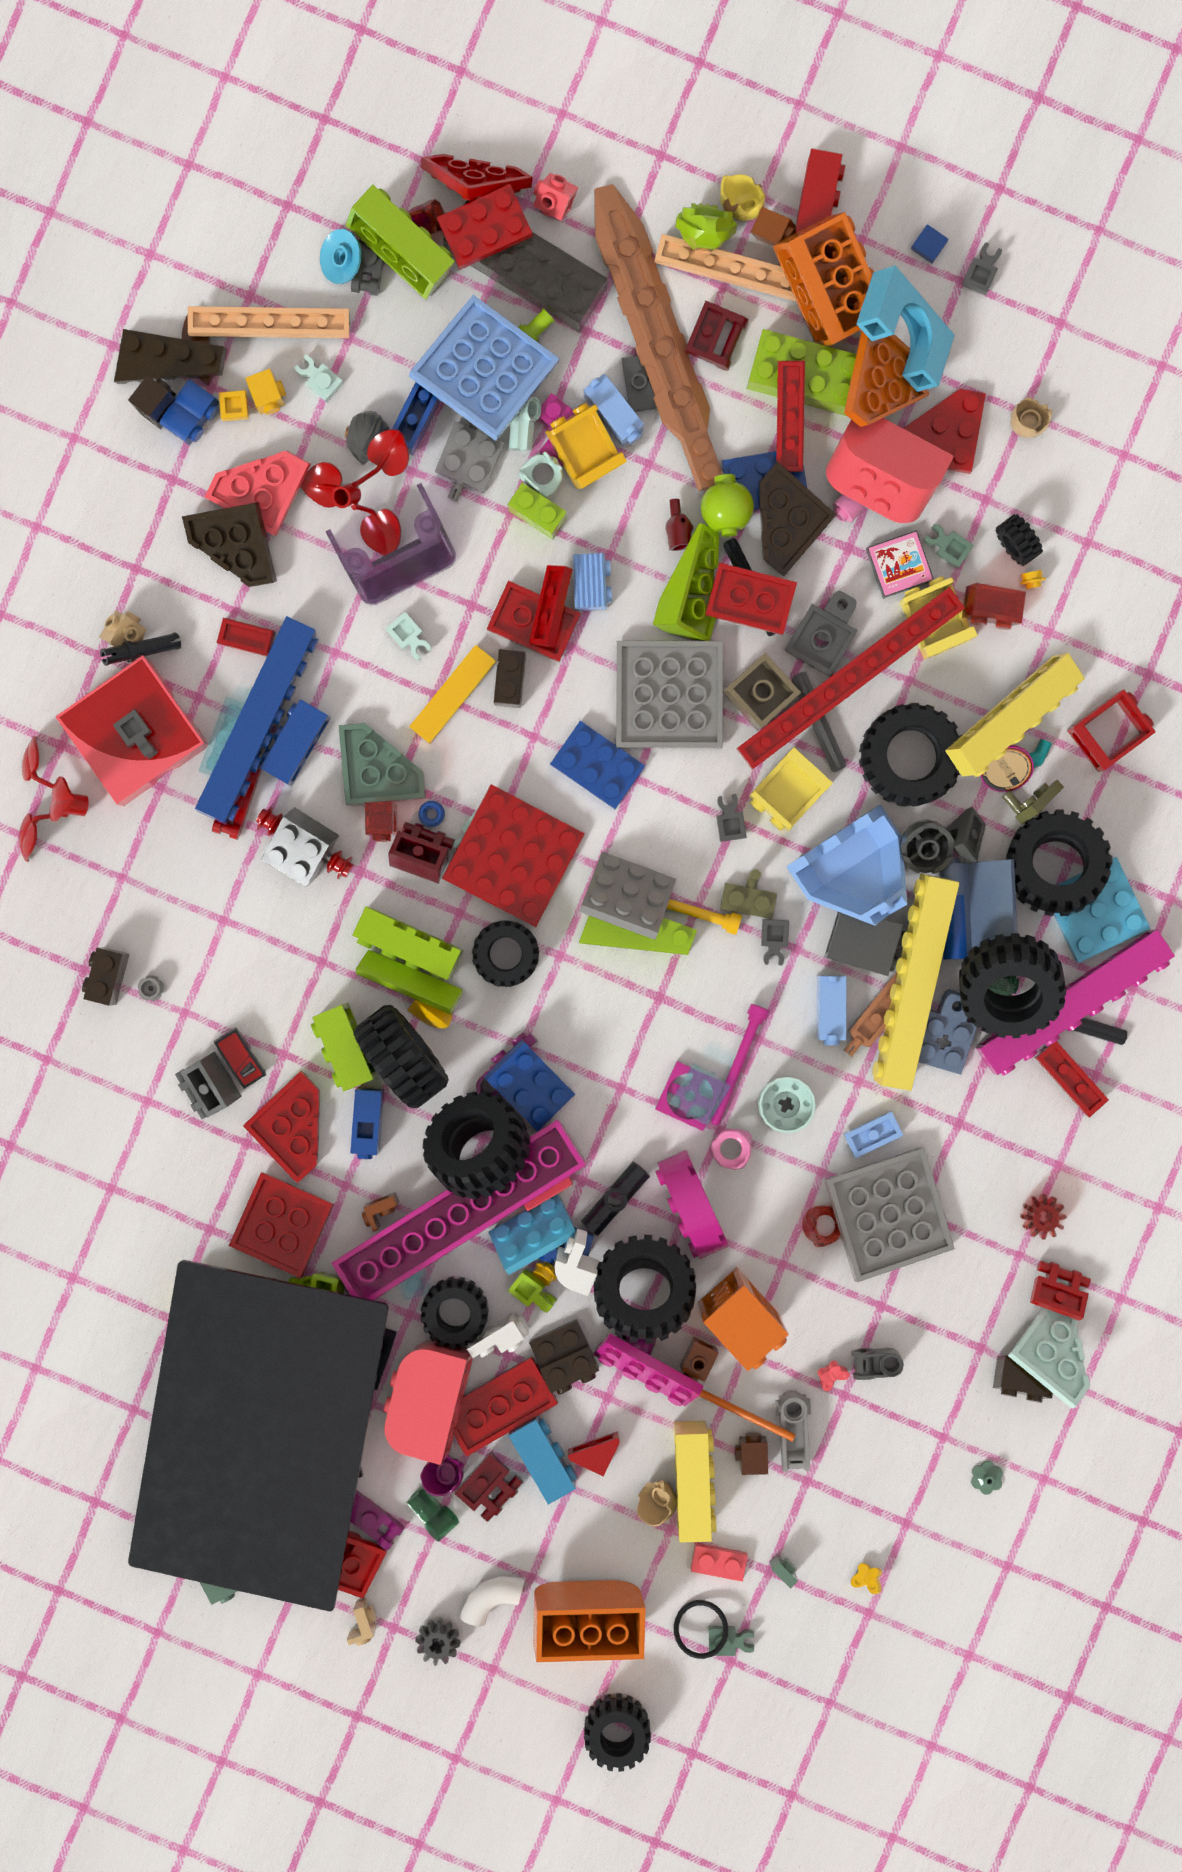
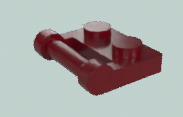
M705 300L686 346L685 353L709 362L719 369L728 371L732 363L730 359L742 330L746 329L749 320L742 315ZM727 321L732 323L733 326L721 355L713 353Z

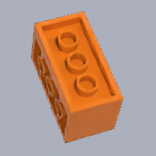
M845 212L828 216L773 245V249L815 343L821 345H833L861 330L856 323L874 272L871 267H868L864 258L866 257L864 246L856 239L854 222Z
M737 1267L698 1301L703 1323L747 1371L751 1368H759L767 1360L766 1355L772 1349L777 1351L787 1342L786 1337L789 1333L780 1314Z

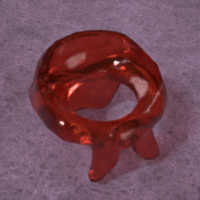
M815 1206L809 1209L803 1216V1233L815 1247H824L839 1239L840 1231L831 1206ZM822 1215L830 1216L835 1224L833 1232L828 1236H821L817 1231V1219Z

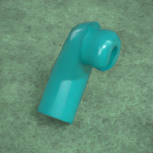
M1040 739L1035 751L1029 753L1032 757L1034 768L1044 763L1052 743Z

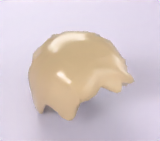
M1028 397L1017 403L1010 414L1011 428L1019 437L1036 438L1048 429L1053 410L1048 409L1047 404L1040 405L1037 400Z
M664 1480L646 1483L638 1494L637 1514L648 1525L660 1526L676 1510V1493Z

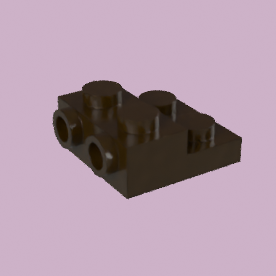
M577 1319L529 1341L550 1393L557 1391L558 1395L571 1390V1384L581 1380L582 1383H587L596 1378L595 1373L599 1371V1365Z

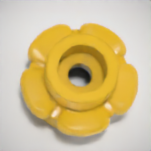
M1042 570L1021 574L1022 582H1020V585L1025 584L1026 589L1041 587V581L1046 580V577L1043 578Z
M537 1262L535 1264L536 1266L532 1274L546 1284L545 1286H549L552 1281L555 1282L557 1280L555 1267L548 1262Z

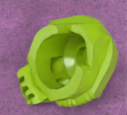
M691 203V207H683L682 211L677 215L675 227L680 230L682 238L693 250L712 252L736 234L737 223L733 219V212L718 210L717 205L709 206V204L703 205V203H699V205H696V203Z

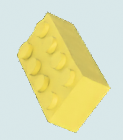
M706 1421L674 1422L679 1543L712 1542L711 1532L717 1531L714 1508H711V1506L716 1505L714 1483L710 1482V1479H715L713 1456L709 1455V1452H714L712 1429H707Z

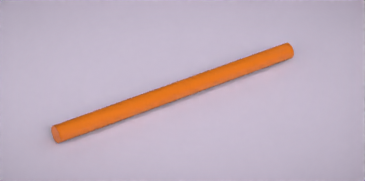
M703 1389L699 1397L792 1442L796 1434Z

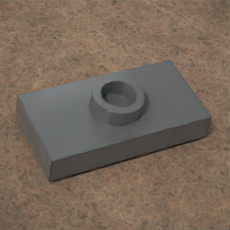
M639 357L622 358L630 407L634 412L656 409L653 399L655 395L645 367L641 365Z

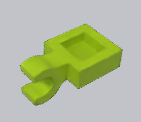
M526 1269L521 1272L508 1289L510 1294L527 1307L534 1302L545 1313H548L557 1301L556 1297L552 1294L542 1291L546 1284Z

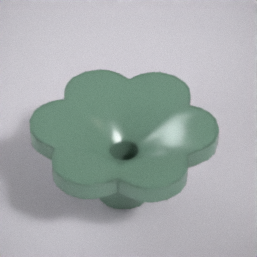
M984 1461L981 1465H976L972 1468L973 1477L971 1484L975 1489H980L983 1494L988 1495L993 1490H999L1002 1487L1001 1478L1003 1471L1000 1467L994 1466L991 1461Z

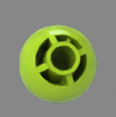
M734 474L718 475L714 477L715 485L709 487L702 497L701 515L706 525L713 531L721 533L722 537L736 536L737 531L744 529L753 516V498L744 485L736 482Z

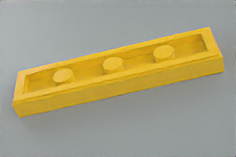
M475 645L411 723L409 728L431 744L497 662Z

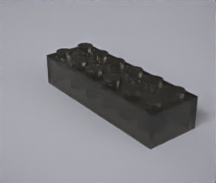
M532 232L533 237L470 265L541 310L544 308L549 315L579 333L607 290V277ZM444 237V238H443L444 247L451 253V250H450V248H449V246H448V244H447V242H446V239H445V237Z

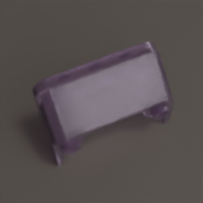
M422 483L417 484V487L428 510L420 513L414 522V528L419 538L373 562L370 561L367 553L360 548H352L343 552L333 532L330 529L325 531L359 597L367 605H378L449 569L456 561L454 547Z

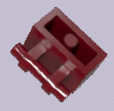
M405 822L402 832L398 830L388 852L389 866L439 884L448 863V848H453L455 839L447 837L446 833L441 831L436 833L424 829V825L418 823L413 825Z

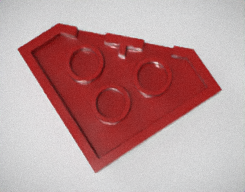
M447 154L421 157V168L429 173L432 178L444 183L447 188L459 193L465 200L474 201L478 197L487 195L508 184L511 185L514 193L520 192L521 189L532 188L533 177L515 166L506 165V169L490 166L491 162L469 159V163L462 160H454L453 155Z
M959 389L903 429L953 455L954 457L947 470L970 474L973 468L986 393Z
M300 1071L243 1125L296 1183H299L318 1165L320 1089L303 1071Z

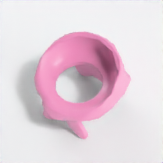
M726 1129L721 1133L717 1132L715 1140L711 1143L715 1161L720 1166L728 1169L738 1170L745 1168L751 1156L752 1135L748 1131L741 1129ZM728 1138L736 1139L742 1146L741 1154L735 1159H727L721 1154V1143Z

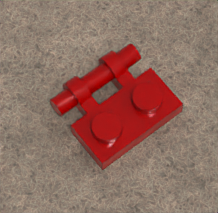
M1040 1260L1037 1265V1271L1046 1273V1278L1042 1276L1035 1278L1030 1303L1079 1321L1082 1320L1089 1293L1080 1291L1079 1287L1088 1288L1091 1279L1082 1276V1273L1079 1271H1068L1060 1268L1057 1263H1046ZM1057 1278L1068 1281L1069 1286L1056 1282Z

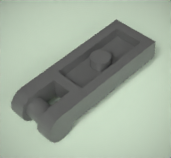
M359 239L362 251L361 264L357 274L351 280V292L360 293V291L369 292V295L378 296L384 261ZM363 274L372 276L371 281L362 280Z

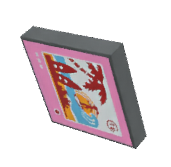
M917 530L866 548L883 599L925 585L934 580Z

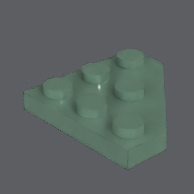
M366 723L339 725L346 805L426 798L424 772Z

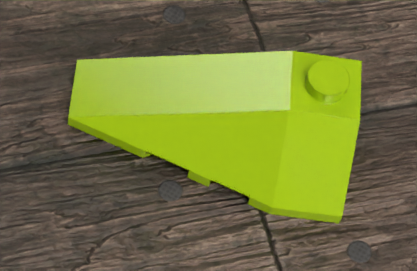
M703 523L698 524L659 599L653 621L654 626L671 635L694 641H710L716 618L706 616V611L714 585V569L718 567L719 533Z

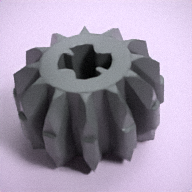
M440 1617L437 1624H435L430 1618L427 1626H420V1635L416 1636L415 1642L419 1644L417 1653H425L423 1657L424 1662L432 1658L433 1665L436 1666L439 1659L444 1664H447L449 1656L456 1657V1648L460 1647L461 1641L457 1639L459 1630H451L453 1626L452 1621L443 1625V1618ZM435 1638H439L438 1641L443 1640V1643L438 1645V1641L436 1643L433 1641Z

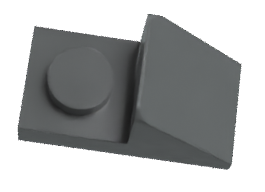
M973 807L966 809L947 827L955 841L954 850L962 856L967 864L977 862L986 826Z

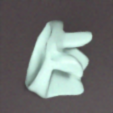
M544 452V455L536 454L526 461L519 470V477L524 481L525 485L542 496L548 497L559 487L562 481L563 468L559 465L557 458L549 456L547 452ZM541 463L550 465L554 471L552 481L545 485L535 482L532 476L535 466Z

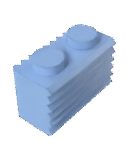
M605 553L573 554L575 611L607 610V603H612L611 587H606V576H611L610 560H605Z

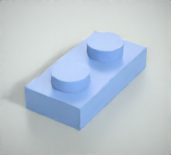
M892 1111L843 1133L854 1158H858L904 1136Z

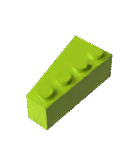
M365 906L352 935L358 938L356 943L369 949L372 948V945L382 949V955L393 960L399 957L406 961V966L418 971L420 968L430 972V976L442 981L452 978L464 952L459 947Z
M588 916L579 943L688 955L697 930L663 918L657 937L654 940Z

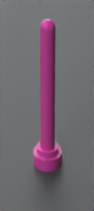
M752 1003L749 1006L747 1013L749 1014L748 1020L750 1021L712 1114L711 1123L713 1125L721 1123L759 1024L762 1025L764 1020L767 1021L770 1010Z

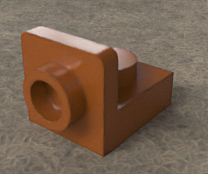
M396 1192L366 1203L363 1207L362 1217L367 1227L371 1226L373 1232L380 1228L376 1214L379 1213L380 1217L395 1211L394 1207L399 1203Z

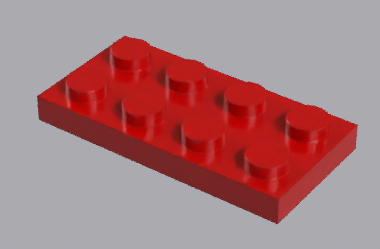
M533 1357L527 1358L461 1398V1409L457 1425L454 1426L453 1435L466 1457L558 1404L554 1393H550Z

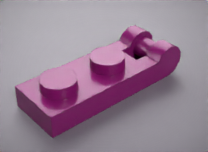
M356 1489L351 1523L377 1541L383 1549L389 1550L394 1544V1538L397 1535L400 1536L405 1527ZM382 1524L389 1528L385 1534L379 1530Z

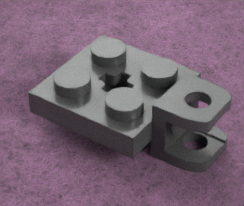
M837 591L830 598L824 610L811 604L784 651L831 677L858 631L847 624L856 608V599L842 591ZM843 602L846 608L844 610L839 609L837 603ZM823 633L826 635L825 640L828 642V645H822L819 648L816 646L814 636H821Z

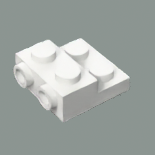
M516 1311L483 1330L473 1343L469 1342L467 1350L472 1358L478 1355L481 1358L488 1355L495 1349L493 1347L495 1344L501 1353L506 1350L513 1352L523 1345L522 1340L529 1334L528 1329H530V1326L523 1315L518 1316Z

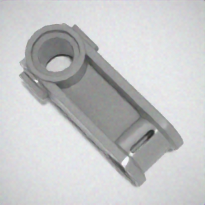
M787 1391L779 1396V1400H775L776 1416H779L780 1427L796 1435L793 1442L780 1436L782 1471L787 1472L788 1469L810 1471L808 1414H811L810 1398H806V1394L801 1395L797 1391ZM797 1402L800 1404V1407L795 1412H789L786 1410L788 1404Z

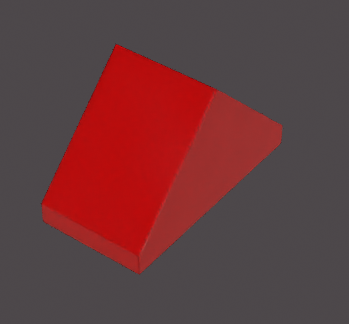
M618 1431L569 1448V1461L604 1477L620 1443Z

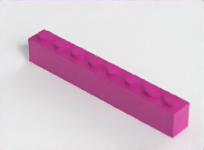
M1149 930L1066 986L1064 1007L1062 1010H1059L1060 1015L1055 1021H1049L1050 1025L1043 1030L1038 1029L1036 1034L1030 1036L1027 1034L1020 1035L1021 1038H1012V1036L1007 1035L1005 1038L997 1037L995 1033L975 1048L993 1074L999 1075L1001 1073L1004 1076L1016 1068L1014 1064L1021 1059L1027 1061L1038 1053L1036 1049L1042 1045L1049 1046L1059 1040V1034L1064 1030L1072 1031L1082 1024L1081 1019L1088 1014L1092 1017L1104 1009L1103 1004L1109 1000L1114 1002L1122 998L1126 994L1125 990L1130 986L1134 985V987H1137L1147 981L1148 977L1146 975L1152 971L1159 972L1170 965L1169 960L1175 957V955L1158 930Z

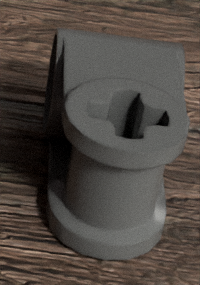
M861 1348L851 1351V1356L854 1357L855 1362L853 1378L856 1380L896 1377L903 1371L904 1363L901 1355L893 1348ZM888 1357H895L897 1359V1364L892 1368L884 1366V1361Z

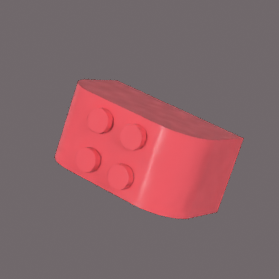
M885 418L863 427L850 420L826 466V476L832 487L841 494L894 522L911 523L921 516L941 483L954 456Z
M427 1340L418 1344L402 1360L398 1370L393 1372L390 1387L394 1388L391 1397L386 1399L383 1412L387 1413L384 1427L385 1436L395 1451L439 1465L446 1459L451 1450L454 1426L457 1425L461 1409L460 1402L465 1394L473 1361L467 1348H461V1346L457 1345L455 1349H451L450 1345L439 1346V1341L437 1340L434 1342Z

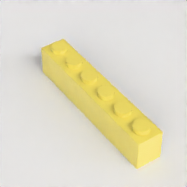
M1069 653L1052 656L945 750L962 777L972 775L978 777L985 773L989 768L987 765L1003 757L1010 745L1021 741L1028 729L1039 725L1046 713L1057 709L1060 706L1059 701L1078 690L1077 685L1085 678Z

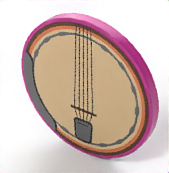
M1010 745L1003 757L987 765L989 767L988 770L980 775L983 783L990 789L999 792L1013 791L1025 785L1033 774L1034 764L1031 755L1024 748Z

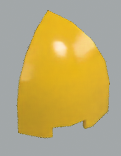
M414 1000L407 1009L408 1012L419 1020L435 1028L444 1029L449 1027L453 1018V1013L450 1015L418 1000Z

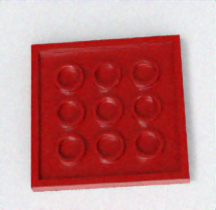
M490 784L442 879L537 927L585 833Z

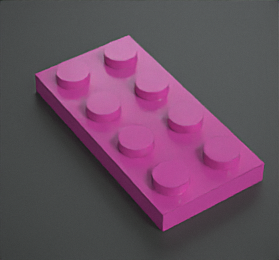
M611 1333L597 1346L593 1354L599 1358V1362L603 1365L616 1367L622 1371V1375L626 1378L641 1381L649 1391L664 1394L671 1403L677 1406L688 1405L700 1395L704 1387L702 1384Z

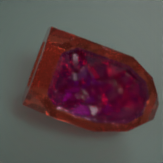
M436 199L429 200L407 211L411 216V221L418 227L425 228L430 235L441 230L437 217L445 214L440 202Z

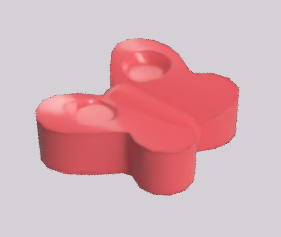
M835 1360L817 1372L820 1377V1385L824 1391L831 1390L836 1380H846L850 1377L847 1368L839 1366Z

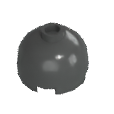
M927 819L917 821L905 830L900 841V848L908 868L919 874L920 872H932V874H935L945 869L952 861L955 841L946 827L937 821Z

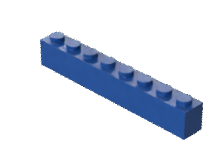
M286 616L195 807L197 812L227 825L229 820L233 821L239 810V806L236 805L240 795L245 797L251 785L248 778L251 772H257L262 762V758L259 755L263 747L268 749L274 736L270 732L274 724L279 725L285 713V710L282 709L285 700L290 701L294 695L296 686L293 683L297 676L302 677L307 667V663L304 660L308 652L313 653L319 639L315 638V629Z

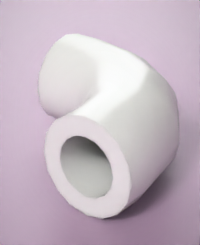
M498 1576L482 1582L469 1594L462 1608L460 1619L470 1625L484 1626L490 1610L496 1605L503 1603L518 1606L525 1579Z

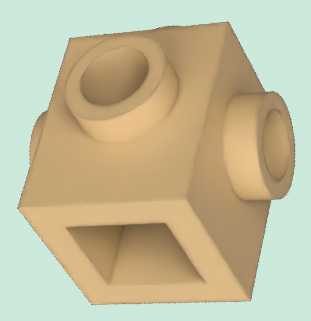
M115 610L105 621V628L99 638L114 647L122 645L125 641H131L132 643L142 641L147 629L139 624L141 619L131 612L126 611L125 614H122Z

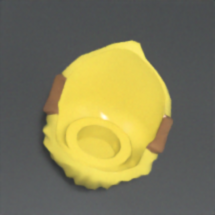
M744 174L724 175L720 188V203L724 211L733 212V218L739 221L757 218L761 208H765L766 194L763 188H761L762 185H756L753 178Z

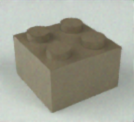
M764 653L723 690L726 697L757 731L764 727L801 693L767 653Z

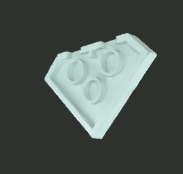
M1042 1308L1008 1356L1073 1409L1090 1388L1089 1376L1086 1375L1083 1362L1085 1356L1082 1341L1078 1337L1076 1327L1078 1321Z

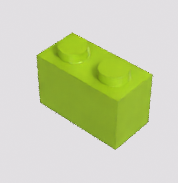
M524 483L520 484L507 504L509 512L552 540L567 519V512Z

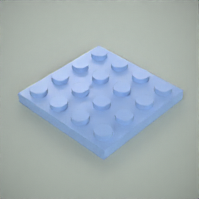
M472 295L412 368L409 377L497 441L556 367L559 358L475 295Z

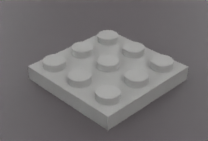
M602 852L579 912L655 940L676 879Z

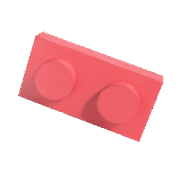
M695 1543L690 1569L691 1572L743 1582L748 1555L747 1552Z

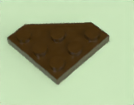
M776 461L758 482L762 556L777 572L785 576L837 514Z
M259 502L182 516L188 543L206 553L220 567L239 577L240 581L245 585L252 587L277 582Z

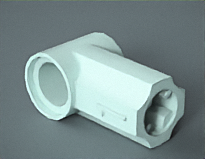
M531 397L511 422L508 449L532 451L534 421H537L541 416V403L538 398Z

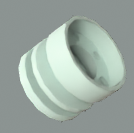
M792 1077L775 1078L762 1089L758 1099V1110L764 1123L773 1130L782 1133L798 1132L805 1128L812 1120L816 1108L815 1098L809 1086L800 1079ZM789 1097L790 1104L793 1107L791 1110L786 1109L785 1112H782V1106L779 1104L780 1099L786 1100Z

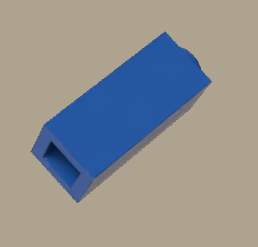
M355 1089L350 1153L357 1154L359 1159H373V1155L380 1153L384 1089Z

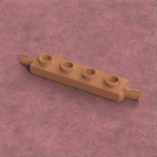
M896 971L848 1030L853 1039L843 1050L851 1057H853L861 1045L871 1047L885 1030L884 1016L886 1011L890 1009L892 1000L890 998V990L896 982L898 974Z

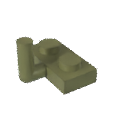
M1058 779L1050 785H1047L1045 782L1033 792L1035 797L1033 795L1030 796L1022 804L1010 790L1002 798L1017 814L1015 818L1023 825L1027 820L1039 814L1064 786Z
M754 869L748 874L746 887L725 883L720 909L772 919L777 893L756 889L761 872Z

